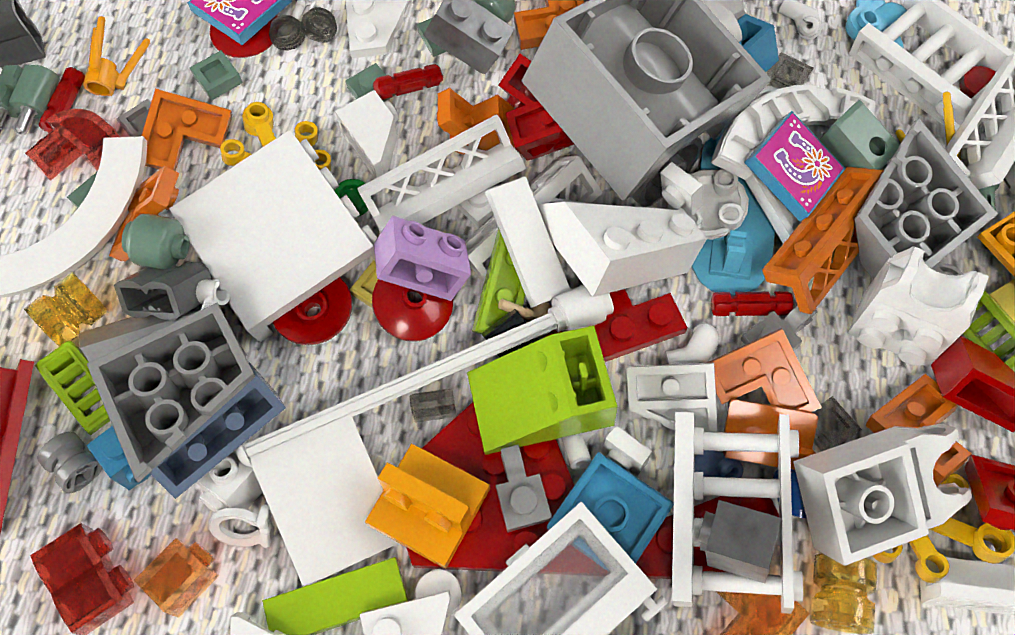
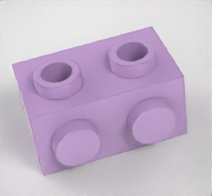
M392 215L374 243L377 279L452 301L471 275L464 239L454 234L443 233L425 227L416 221H407Z

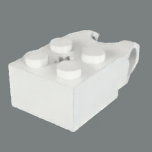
M912 246L889 258L862 295L848 334L858 337L859 342L867 347L875 349L884 348L898 354L899 358L907 364L929 367L970 327L972 317L983 295L989 276L977 271H969L957 276L939 273L925 264L923 260L925 251Z
M945 424L919 428L894 426L793 461L814 549L846 566L929 535L928 529L944 524L960 508L967 505L972 499L970 488H961L955 483L940 484L937 487L933 480V469L937 459L941 454L948 451L959 438L957 428Z

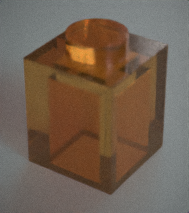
M175 538L133 581L164 613L179 618L219 575L209 566L215 558L202 545L195 541L189 546Z

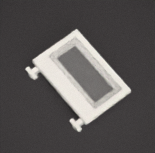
M580 502L531 547L525 544L505 562L508 567L454 616L469 635H608L642 603L648 609L641 616L648 622L668 602L663 596L656 601L650 597L657 588L587 507Z

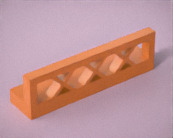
M846 167L812 213L802 220L762 269L766 282L792 287L800 312L812 314L859 253L856 226L852 236L855 217L884 170ZM835 250L833 262L831 263L833 251ZM814 276L812 289L809 290L808 283Z

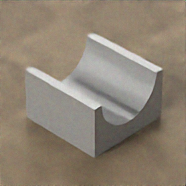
M589 0L553 19L522 82L621 200L624 201L632 196L664 163L706 131L713 140L723 135L731 122L751 104L772 79L702 0Z

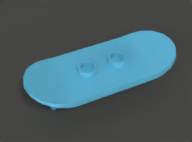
M722 135L715 140L711 137L705 142L701 154L700 170L722 169L711 163L716 146ZM738 177V181L744 186L749 198L748 213L740 227L734 231L730 230L727 236L713 240L707 239L692 265V269L699 282L713 292H730L731 296H735V292H751L759 287L765 280L762 269L773 257L775 230L746 181Z

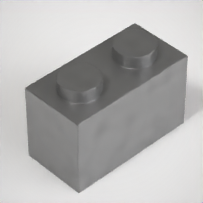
M443 0L423 36L476 71L486 75L500 56L515 28L473 0Z
M719 500L715 514L705 513L699 534L700 550L706 552L707 566L766 583L782 518Z

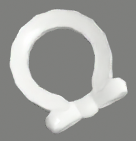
M266 504L261 506L259 514L240 508L218 510L213 514L209 526L211 534L216 539L236 547H251L260 544L262 547L268 548L272 543L274 526L270 521V508ZM226 519H239L258 527L259 530L249 534H238L227 530L221 522Z

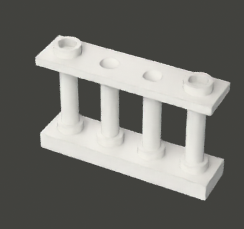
M904 0L902 6L907 11L883 32L868 23L859 31L849 55L944 126L942 95L946 91L950 92L956 133L987 85L972 98H969L953 85L974 66L988 67L997 72L1005 58L1014 54V52L941 0ZM916 23L932 34V36L910 54L894 41ZM945 44L962 57L940 76L926 66L924 62ZM1011 73L1012 86L1015 90V75ZM978 122V130L984 122Z
M675 412L672 602L674 606L693 607V595L702 596L703 591L781 595V613L791 614L794 610V601L803 602L802 571H793L790 458L799 457L798 430H790L789 415H779L777 434L704 432V427H695L694 413ZM704 450L778 452V479L703 477V472H695V455H704ZM703 495L779 498V517L782 519L775 546H780V575L768 574L766 583H761L729 572L703 571V566H695L694 547H700L701 544L698 540L703 518H694V500H703Z

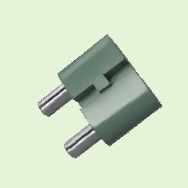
M19 65L4 66L0 74V128L6 116L17 118L13 130L18 134L26 135L33 118H41L47 109V105L60 80L59 76L54 71L40 65H25L24 69Z

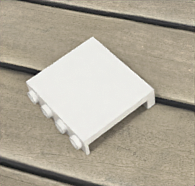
M288 130L169 208L176 220L181 223L184 233L189 237V241L205 266L209 269L214 280H219V288L229 293V304L247 332L259 342L274 334L269 324L368 257L372 256L375 261L374 243L377 237L368 225L362 228L359 227L354 219L360 214L347 195L341 199L337 196L334 189L339 187L333 175L326 166L321 170L317 168L314 161L319 159L315 150L307 139L299 142L291 130Z

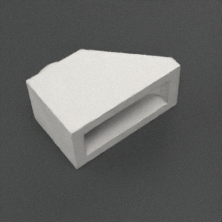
M373 90L339 108L335 113L341 133L375 179L388 172L398 138L395 122L399 118L390 101L383 102L376 91Z

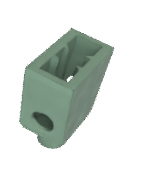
M860 100L834 122L820 138L821 143L845 168L856 167L885 170L888 165L887 162L893 157L900 146Z

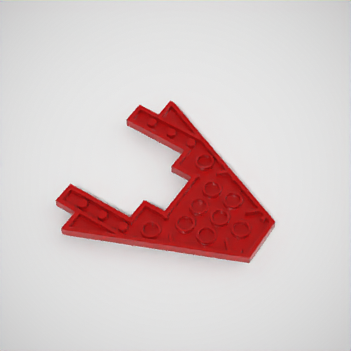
M625 289L609 293L614 311L612 314L607 315L604 322L594 326L605 362L685 334L688 328L671 293L633 306ZM554 329V330H552L550 333H548L545 337H547V336H549V335H552V334L561 333V332H563V331L557 332V331ZM473 402L421 448L490 485L487 496L446 569L503 572L508 567L505 562L525 544L531 547L549 531L547 525L550 521L507 532L496 491V485L508 482L501 458V451L485 455ZM556 439L519 447L526 477L540 474L552 518L575 486ZM719 496L694 506V518L704 519L706 512L715 514L719 500L779 517V513L771 498ZM673 515L667 516L636 563L648 578L672 579ZM569 544L538 573L607 576L610 572ZM694 547L695 566H703V571L726 572L707 566L706 552L700 550V547ZM407 548L414 568L445 569Z

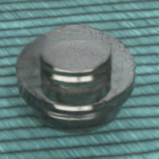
M315 7L303 15L301 29L308 38L316 42H329L335 37L337 32L336 20L334 15L327 9Z
M280 15L272 21L269 37L276 48L292 50L300 46L304 41L305 29L303 24L295 17Z

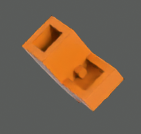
M451 88L437 93L438 126L450 134V139L497 114L514 147L505 113L515 108L498 94L473 106ZM494 130L482 136L477 148L487 151L500 144L496 131Z

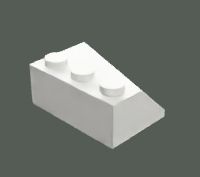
M576 202L537 204L552 243L593 297L688 273L707 240L704 233L684 210Z

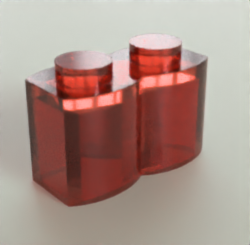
M82 523L30 555L39 577L51 593L61 618L71 633L77 635L89 634L134 603L129 593L134 588L131 577L121 565L114 567L108 555L113 550L110 540L100 528L93 530Z

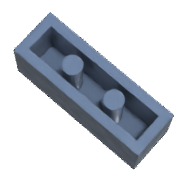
M250 362L249 365L255 378L150 472L175 499L286 408L276 391Z

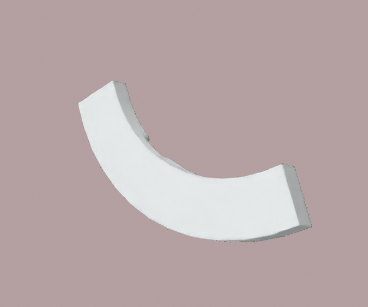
M815 84L793 85L777 89L752 102L731 122L716 146L711 163L746 180L753 174V171L744 162L789 112L793 111L805 125L832 126L858 100L862 101L874 115L876 101L846 89L834 87L832 90L817 88Z
M143 136L103 138L102 157L95 181L75 213L55 232L43 240L22 250L0 256V298L28 293L59 277H66L89 261L112 238L129 213L127 209L136 189H139L142 182L148 142Z

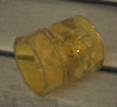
M70 272L53 285L55 296H39L24 308L30 318L58 346L67 341H73L78 337L77 335L80 333L79 324L83 323L92 326L110 312L73 272Z
M823 553L815 555L813 583L821 591L816 593L811 600L810 623L817 627L845 633H874L875 603L868 599L867 596L875 593L877 590L878 564L873 560L864 558L844 566Z

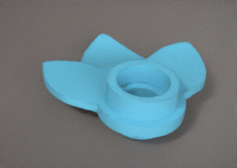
M856 0V8L850 12L847 18L846 32L855 40L859 31L868 23L883 32L907 10L898 3H886L885 0ZM899 36L894 42L904 49L903 42Z

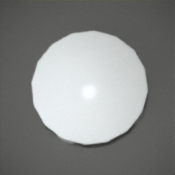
M703 169L690 173V176L703 184V206L693 216L686 211L685 213L694 220L707 239L713 240L727 236L730 230L734 231L740 227L748 213L749 198L744 186L738 181V176L724 169ZM668 204V209H672V210H684V209H682V208H680V209H675V208H673L671 205Z

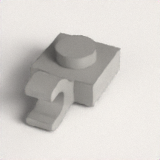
M797 305L783 320L773 311L744 333L741 341L746 345L782 328L794 351L802 343V340L796 333L813 320L811 317L818 311L815 309L812 314L800 312Z
M518 445L501 449V458L508 482L496 485V491L507 532L550 521L552 516L540 474L526 477Z

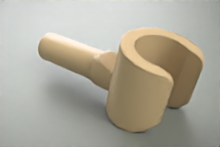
M501 299L498 304V308L506 312L516 309L527 322L548 314V309L552 307L545 302L529 309Z

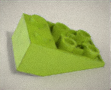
M594 325L549 335L467 372L485 455L500 452L501 449L515 445L522 447L615 425L618 406Z

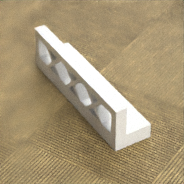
M1015 53L1005 58L945 148L977 189L1002 183L1015 162V90L1013 89L1011 73L1015 75ZM995 97H1001V115H996ZM978 122H984L986 135L984 141H979ZM961 148H967L969 162L967 167L957 157Z
M496 114L357 189L381 233L392 215L407 221H416L423 224L521 172L526 167L520 154L512 146L500 117ZM495 130L500 144L487 151L478 149L481 137ZM454 151L465 153L461 165L453 169L442 167L446 156ZM418 170L430 172L425 184L419 187L408 185L411 174ZM384 188L395 190L393 200L377 209L371 195Z
M580 156L558 157L529 183L537 204L549 202L592 204L603 193ZM579 177L588 192L578 201L569 200L570 184ZM494 216L465 241L470 268H472L483 284L487 269L482 263L491 256L498 231V224Z
M946 557L950 566L949 572L939 582L928 583L920 578L921 604L1015 616V566ZM926 560L927 568L934 573H939L937 565L930 560Z

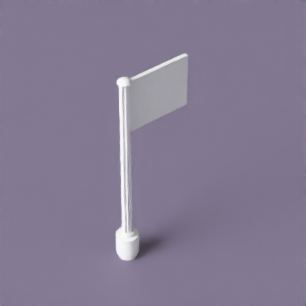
M584 285L553 297L551 300L552 307L548 309V314L240 445L236 449L238 459L242 464L252 466L303 587L318 582L398 544V542L367 526L365 520L382 494L383 488L377 479V474L352 417L554 329L557 332H566L595 326L604 322L607 315L612 314L614 311L610 294L607 293L593 297Z

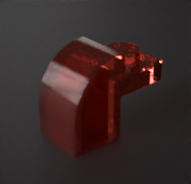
M69 109L58 112L46 119L53 130L40 139L25 154L39 171L51 181L79 157L98 172L103 151V138L120 136L110 124L96 113L85 109Z

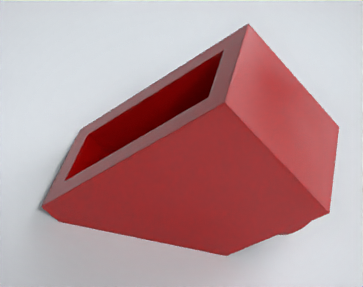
M960 336L931 364L942 397L1014 433L1015 372L995 353Z

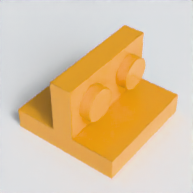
M411 443L398 467L387 462L377 479L384 490L365 523L374 530L446 569L487 496L490 485Z

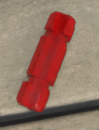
M439 65L424 66V69L415 68L394 73L393 77L390 75L377 77L373 82V89L383 100L391 98L392 94L399 96L423 90L424 86L426 88L438 86L443 81V74Z
M73 67L66 68L47 105V109L40 118L39 127L50 134H57L65 120L64 118H66L84 82L85 74Z
M769 291L735 292V296H731L730 292H715L711 298V311L715 316H729L730 312H734L735 316H768V313L773 311L777 315H788L794 306L793 295L789 291H774V295H770Z

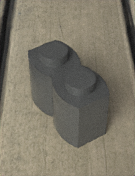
M0 0V67L3 69L6 65H21L46 58L42 36L33 21L26 15L19 1Z
M188 262L179 267L173 265L168 269L147 267L117 282L114 288L125 314L134 318H146L154 315L163 320H174L201 305L196 297V287L202 280L213 279L206 266L195 262Z

